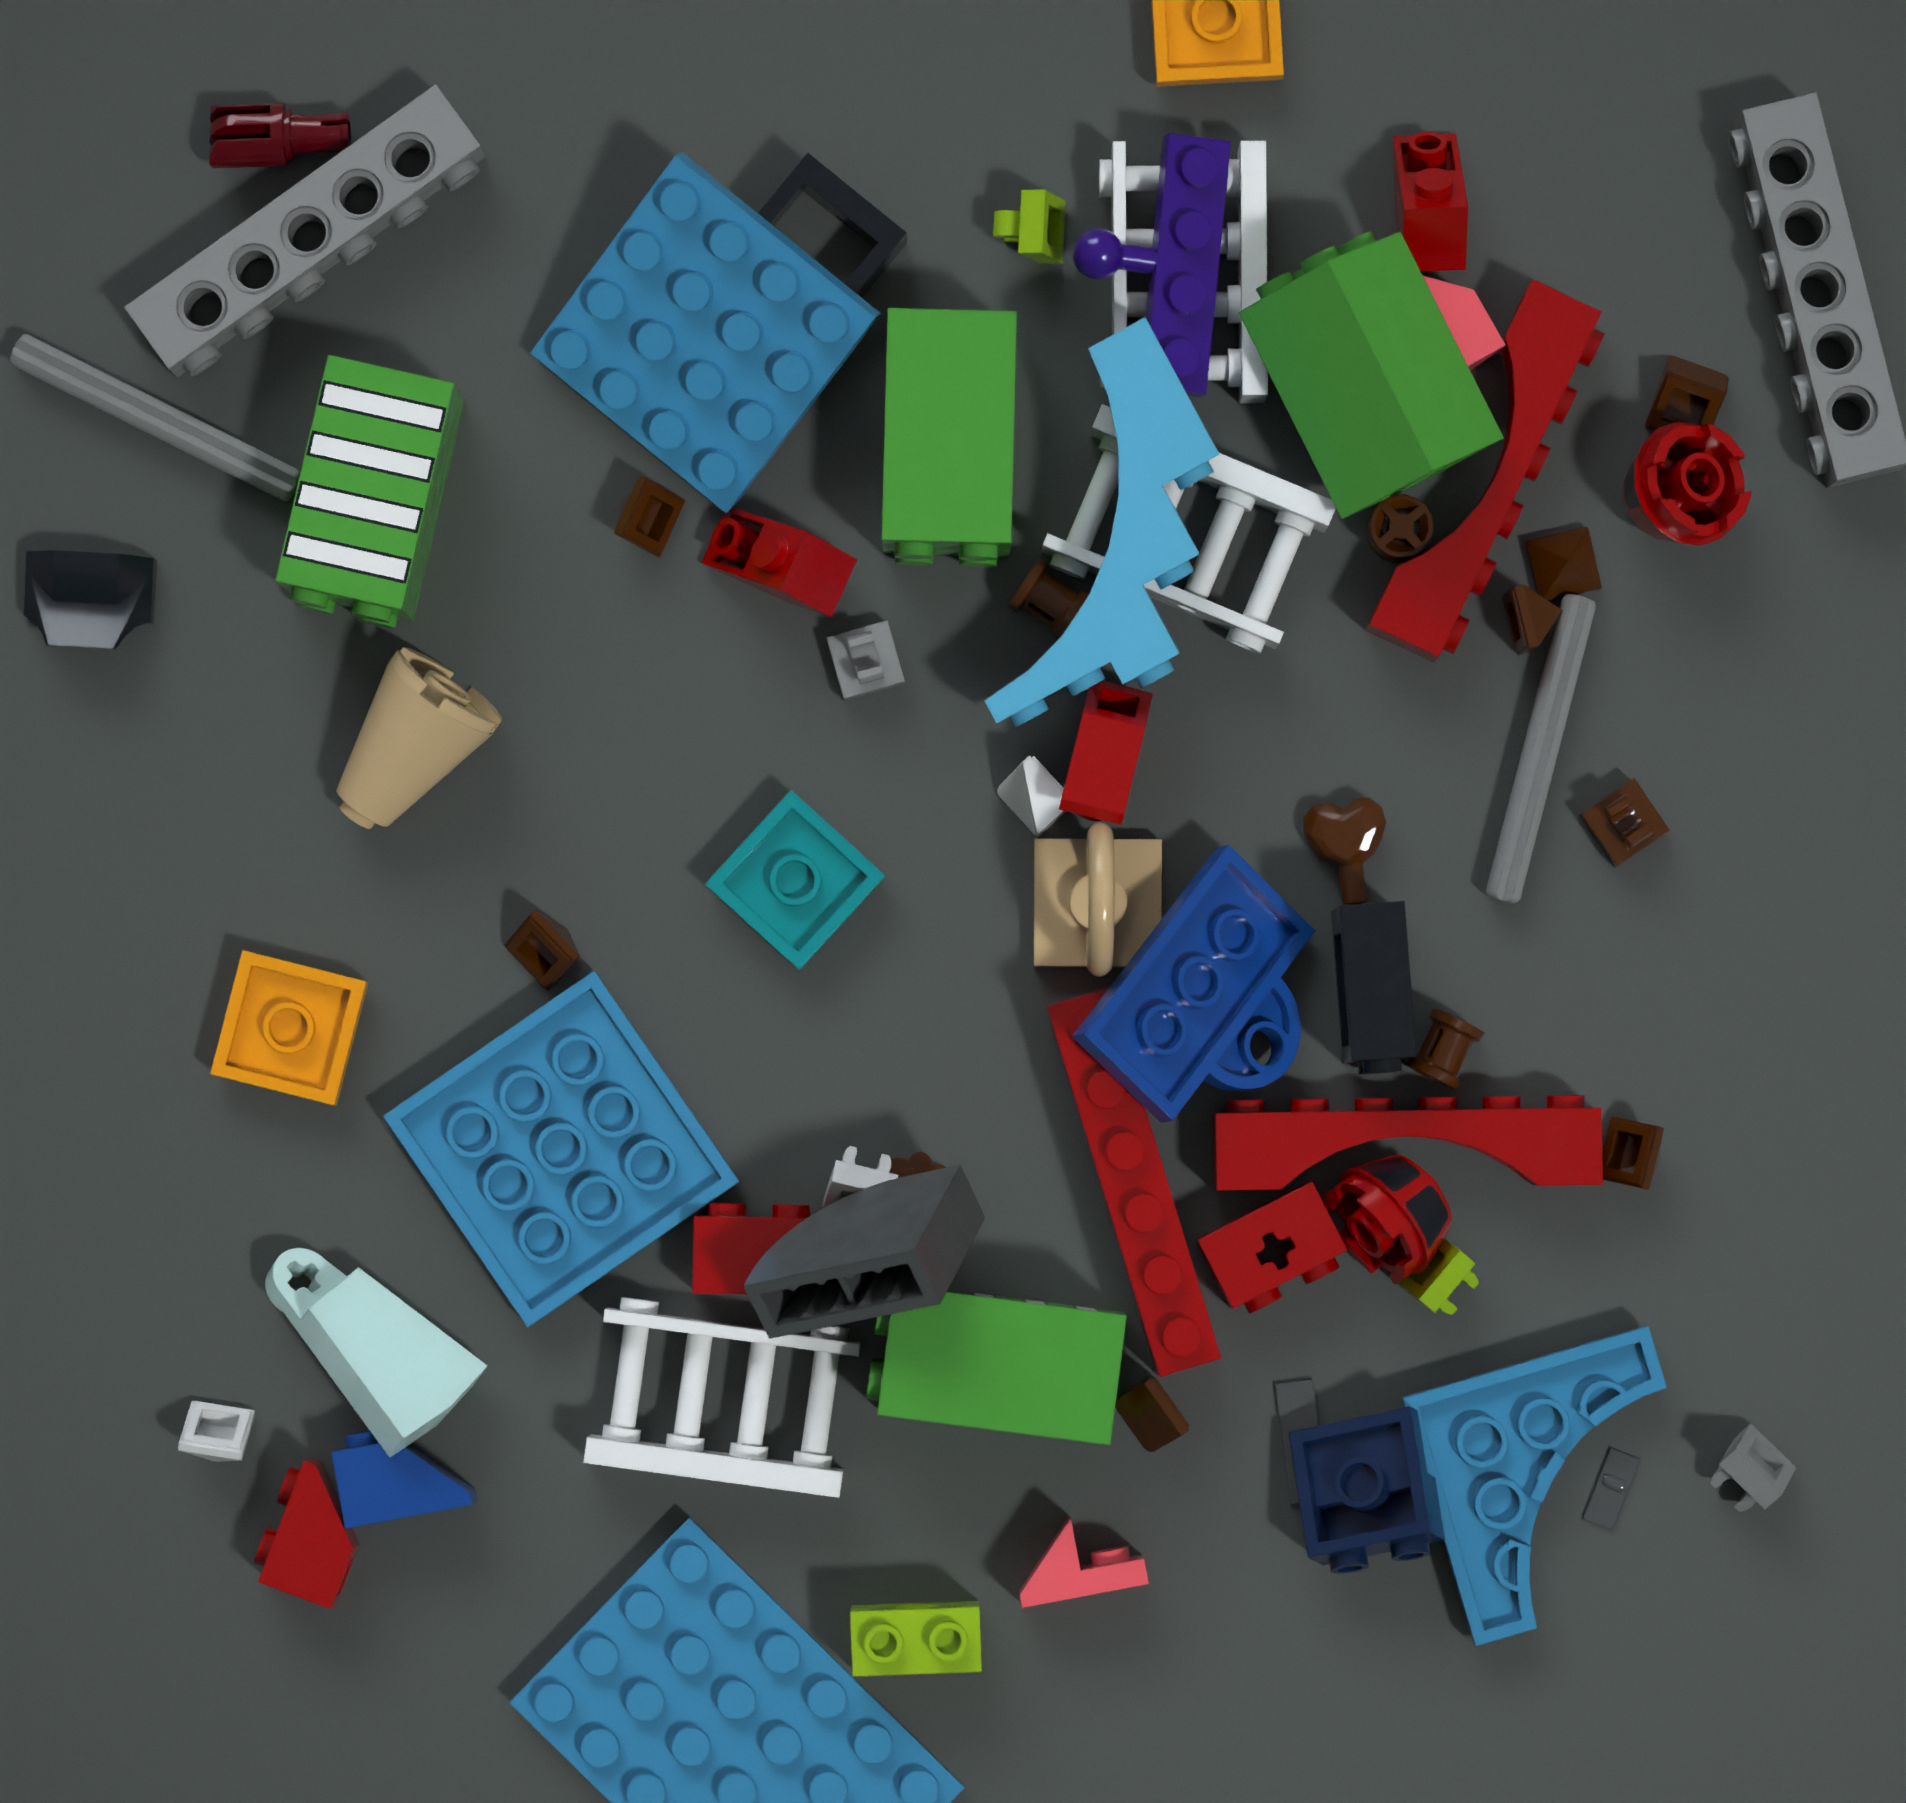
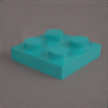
M790 790L711 876L705 885L800 971L886 876L798 795Z

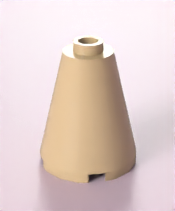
M402 647L400 651L397 650L393 657L389 659L336 789L337 794L343 800L340 810L353 822L366 829H371L375 823L384 827L391 825L491 737L502 721V717L497 709L473 686L466 692L451 680L455 674L454 672L430 657L407 647Z

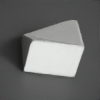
M1029 755L997 789L998 796L1037 838L1066 812L1059 810L1064 788L1035 756L1031 758Z

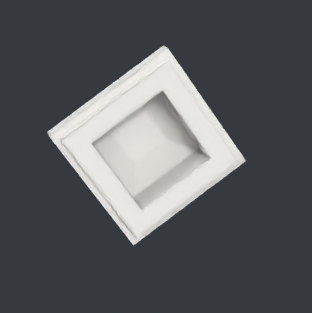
M192 1400L178 1443V1450L214 1462L241 1461L254 1421L255 1410Z

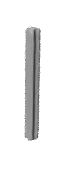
M23 334L16 342L10 356V362L16 368L282 501H289L295 494L300 477L298 469L28 334Z
M1566 594L1560 602L1559 608L1562 612L1555 621L1486 888L1487 896L1497 901L1512 904L1517 903L1521 899L1596 609L1595 601L1584 596Z

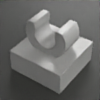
M888 620L826 638L844 701L905 684Z
M1750 1423L1733 1438L1718 1464L1719 1467L1714 1473L1710 1484L1716 1489L1725 1480L1734 1479L1745 1490L1734 1508L1739 1512L1750 1509L1757 1502L1765 1510L1783 1494L1796 1467Z

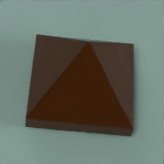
M639 476L621 506L614 534L660 558L685 503V499L648 478Z
M1588 527L1525 541L1536 591L1546 600L1560 599L1566 594L1578 595L1602 589Z
M1524 584L1512 587L1502 597L1515 652L1521 655L1537 648L1562 610Z
M537 910L527 917L504 944L506 949L547 990H550L580 957L568 929Z
M1612 1116L1602 1154L1603 1180L1649 1190L1659 1162L1664 1128Z

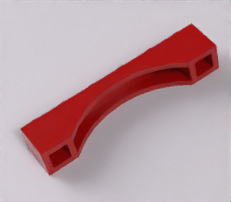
M1534 279L1531 280L1502 338L1505 343L1501 356L1507 378L1508 418L1503 449L1492 480L1475 509L1453 533L1426 553L1395 568L1365 631L1433 663L1439 658L1442 650L1454 654L1470 620L1459 615L1470 592L1477 596L1482 595L1497 563L1487 558V554L1496 535L1508 539L1524 506L1513 500L1523 478L1535 482L1551 447L1540 443L1551 420L1560 425L1563 423L1578 390L1568 386L1569 380L1578 363L1587 368L1590 366L1605 333L1594 328L1602 311Z
M1108 987L1046 1007V1011L1104 1194L1156 1374L1159 1377H1163L1222 1358L1146 1108L1072 1037L1109 989Z
M1585 1095L1546 1096V1108L1521 1109V1096L1482 1097V1109L1457 1110V1097L1418 1098L1419 1110L1393 1111V1098L1354 1099L1355 1111L1329 1112V1099H1291V1112H1265V1100H1226L1227 1113L1212 1114L1213 1190L1216 1191L1281 1190L1305 1169L1338 1151L1372 1140L1397 1137L1440 1139L1474 1149L1504 1164L1532 1186L1603 1185L1602 1109L1585 1108Z

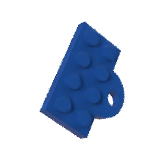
M1230 845L1217 847L1072 1037L1160 1123L1173 1121L1203 1081L1227 1091H1244L1266 1086L1286 1072L1299 1048L1301 1038L1300 1013L1291 990L1281 979V976L1315 933V930ZM1257 1030L1264 1033L1271 1044V1055L1265 1065L1258 1063L1250 1051V1041Z

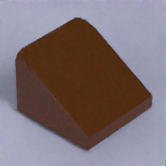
M1669 356L1650 407L1645 427L1656 430L1659 427L1675 422L1697 424L1700 426L1705 424L1714 425L1727 393L1729 377L1721 372L1679 357Z
M1149 1375L1116 1399L1115 1408L1148 1452L1160 1449L1189 1431L1188 1427L1190 1425L1155 1377Z

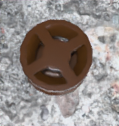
M1406 494L1392 495L1381 501L1369 517L1366 528L1367 541L1373 552L1383 560L1393 563L1407 562L1417 557L1431 540L1434 529L1432 515L1427 506L1418 498Z

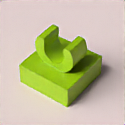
M1045 189L1021 190L1020 211H994L993 237L1004 238L1005 243L1018 244V253L1038 264H1063L1066 201Z
M1444 1239L1425 1271L1419 1274L1411 1273L1397 1284L1432 1312L1436 1313L1440 1309L1444 1313L1453 1315L1457 1311V1307L1447 1298L1461 1281L1473 1289L1476 1288L1479 1282L1476 1275L1470 1271L1476 1263L1460 1249Z

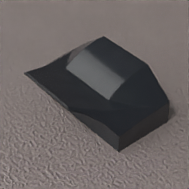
M61 550L27 551L24 616L36 622L46 646L116 650L123 638L135 627L146 623H154L157 560L149 557L117 553Z

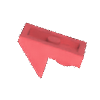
M1068 1516L1019 1589L1022 1608L1147 1585L1149 1581L1144 1557L1142 1554L1130 1556L1128 1546H1119L1091 1552L1092 1564L1080 1566L1070 1516Z

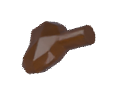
M1369 797L1354 799L1343 808L1330 803L1315 804L1303 817V834L1311 848L1322 860L1338 868L1343 904L1368 900L1363 864L1376 852L1386 826L1382 806Z

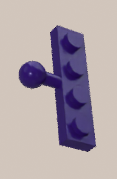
M1168 133L1163 136L1152 248L1121 244L1119 238L1111 231L1094 228L1085 231L1077 238L1072 256L1078 271L1084 276L1095 280L1108 278L1116 273L1117 270L1149 274L1145 318L1187 395L1202 397L1207 392L1231 141Z

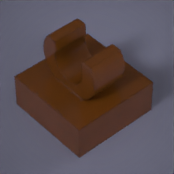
M1635 778L1579 814L1614 867H1617L1670 831Z

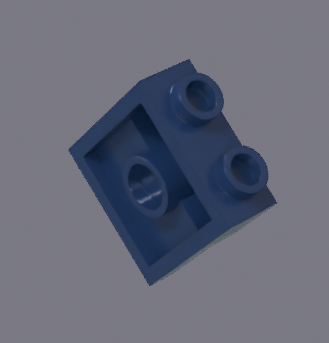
M1409 1406L1289 1432L1307 1557L1323 1566L1330 1564L1331 1573H1352L1369 1567L1368 1556L1391 1552V1558L1394 1561L1420 1559L1430 1555V1543L1445 1540L1435 1477L1427 1472L1417 1410Z

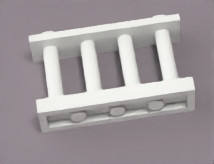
M1113 141L1111 159H1099V198H1111V232L1119 238L1121 244L1152 248L1154 229H1126V191H1158L1160 166H1126V141ZM1240 141L1237 159H1229L1226 197H1238V222H1227L1226 228H1222L1220 254H1226L1227 260H1238V285H1227V292H1216L1214 317H1227V324H1238L1239 348H1228L1227 355H1210L1208 380H1227L1228 387H1239V404L1265 403L1268 396V371L1238 312L1260 300L1256 288L1267 282L1266 141ZM1117 270L1112 275V335L1127 327V318H1144L1146 314L1148 292H1127L1125 270ZM1100 378V387H1104Z
M1103 404L1097 414L1090 435L1101 440L1098 449L1103 454L1067 540L1065 541L1047 533L1042 546L1043 553L1053 556L1049 564L1050 567L1080 580L1085 579L1087 572L1098 575L1104 560L1103 556L1090 551V548L1118 484V443L1111 408ZM1219 453L1220 455L1209 460L1214 473L1199 481L1219 489L1216 499L1221 502L1203 542L1200 554L1193 566L1194 572L1190 574L1184 590L1173 585L1160 590L1155 579L1144 584L1151 598L1229 630L1225 638L1227 641L1243 649L1261 654L1264 645L1276 650L1284 634L1283 631L1266 625L1302 537H1310L1313 529L1325 533L1336 507L1329 498ZM1172 480L1163 486L1173 505L1177 508L1184 489L1180 491L1175 480ZM1255 504L1277 513L1274 522L1279 525V528L1243 614H1240L1207 599L1244 511L1251 512Z
M621 1297L620 1309L608 1307L604 1310L603 1322L623 1324V1334L610 1425H603L602 1436L590 1434L587 1437L583 1463L836 1498L840 1497L844 1469L831 1467L832 1456L827 1455L826 1451L840 1354L857 1357L860 1355L861 1342L848 1340L850 1328L830 1326L811 1330L810 1335L796 1333L769 1339L763 1328L658 1314L659 1302ZM649 1328L687 1333L674 1433H667L666 1444L640 1441L641 1429L635 1428ZM713 1337L751 1342L737 1442L730 1443L729 1453L704 1450L705 1438L699 1437ZM776 1345L814 1351L801 1451H794L793 1462L767 1458L769 1447L763 1446Z

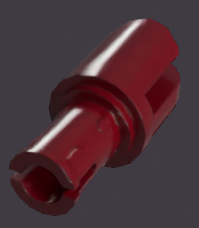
M285 103L211 105L209 143L211 147L209 165L213 169L288 166L289 160L294 159L295 154L341 152L351 145V141H349L351 140L349 112L313 115L292 114L291 109H286Z

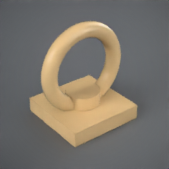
M1101 822L1095 823L1089 828L1087 839L1034 838L1033 967H1087L1088 971L1097 977L1107 975L1112 967H1125L1162 919V839H1114L1110 826Z

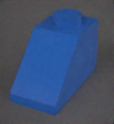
M370 1431L345 1435L347 1448L331 1452L345 1529L469 1506L477 1502L474 1487L411 1444L389 1458Z

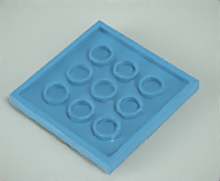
M681 152L675 155L530 354L722 511L728 513L743 497L881 313L691 158Z
M596 971L588 974L383 1116L527 1327L532 1326L740 1182Z

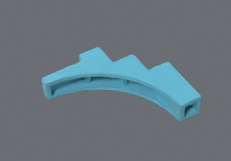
M1145 317L1088 348L1108 395L1118 443V501L1108 550L1089 596L1064 634L1028 671L985 700L996 723L1010 717L1014 726L1017 727L1049 709L1044 700L1048 695L1066 686L1071 696H1074L1104 680L1105 676L1100 667L1111 662L1122 684L1135 678L1140 688L1174 671L1169 659L1180 654V651L1144 584L1155 579L1161 590L1194 572L1189 560L1200 553L1163 485L1175 480L1180 491L1214 473L1209 460L1220 454Z

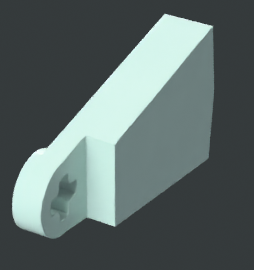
M293 1248L283 1252L276 1259L266 1276L265 1288L270 1301L276 1308L284 1312L389 1458L436 1427L473 1387L487 1368L484 1362L359 1267L346 1276L318 1253L305 1248ZM303 1274L311 1280L308 1288L301 1287L295 1291L288 1284L292 1276L298 1278Z

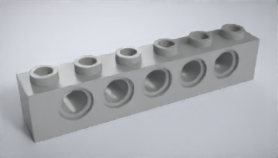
M435 84L124 308L167 368L177 378L186 371L191 377L196 376L220 359L222 354L218 348L239 334L244 340L265 328L274 318L270 311L289 297L296 303L318 290L325 282L322 274L342 260L345 265H351L367 255L377 245L373 237L394 223L399 229L420 217L429 207L425 200L444 186L451 192L473 179L480 171L477 163L485 158V154L478 141ZM414 148L426 151L430 156V161L427 169L422 174L416 177H405L397 172V161L402 153ZM361 185L375 188L378 192V199L375 206L369 212L353 214L345 209L346 197L353 188ZM308 222H317L325 226L326 236L320 247L307 252L300 251L294 247V235L300 226ZM256 259L271 261L274 266V273L267 285L258 289L248 288L243 285L242 273L251 261ZM204 296L219 298L222 303V311L214 323L207 326H199L192 323L190 317L191 308L198 299Z
M1817 92L1742 110L1733 122L1735 130L1728 132L1729 148L1736 168L1745 167L1751 191L1744 192L1745 211L1751 228L1753 230L1761 228L1766 252L1759 255L1761 274L1767 290L1776 289L1782 314L1775 315V327L1783 352L1792 351L1798 375L1791 376V390L1798 412L1800 414L1808 412L1813 437L1806 439L1811 468L1815 475L1823 473L1827 488L1901 470L1906 466V439ZM1779 155L1791 158L1799 169L1798 182L1783 184L1774 179L1769 170L1770 158ZM1798 216L1808 220L1815 231L1814 243L1807 246L1793 243L1785 232L1786 219ZM1813 277L1826 283L1831 294L1828 306L1814 307L1803 299L1800 290L1803 279ZM1833 339L1843 346L1846 352V363L1843 368L1831 369L1819 361L1816 353L1819 340ZM1849 400L1858 406L1862 415V423L1858 430H1844L1835 423L1832 416V407L1835 401Z

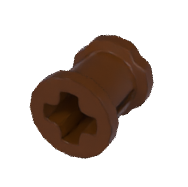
M1039 559L1007 607L1015 612L1022 608L1053 629V636L1059 639L1089 596V593L1084 590L1078 593L1047 572L1048 564Z
M1433 1008L1429 1016L1433 1022L1417 1057L1409 1058L1405 1066L1434 1082L1457 1090L1461 1082L1457 1077L1460 1067L1472 1043L1480 1042L1484 1032L1451 1014Z

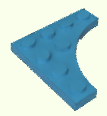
M1645 1325L1401 1397L1403 1408L1410 1406L1418 1411L1427 1472L1435 1477L1445 1536L1443 1543L1475 1646L1537 1628L1530 1589V1544L1541 1502L1543 1503L1553 1479L1565 1462L1566 1456L1593 1427H1597L1602 1421L1626 1405L1646 1395L1667 1388L1649 1326Z

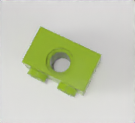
M979 1601L851 1605L852 1677L982 1672Z

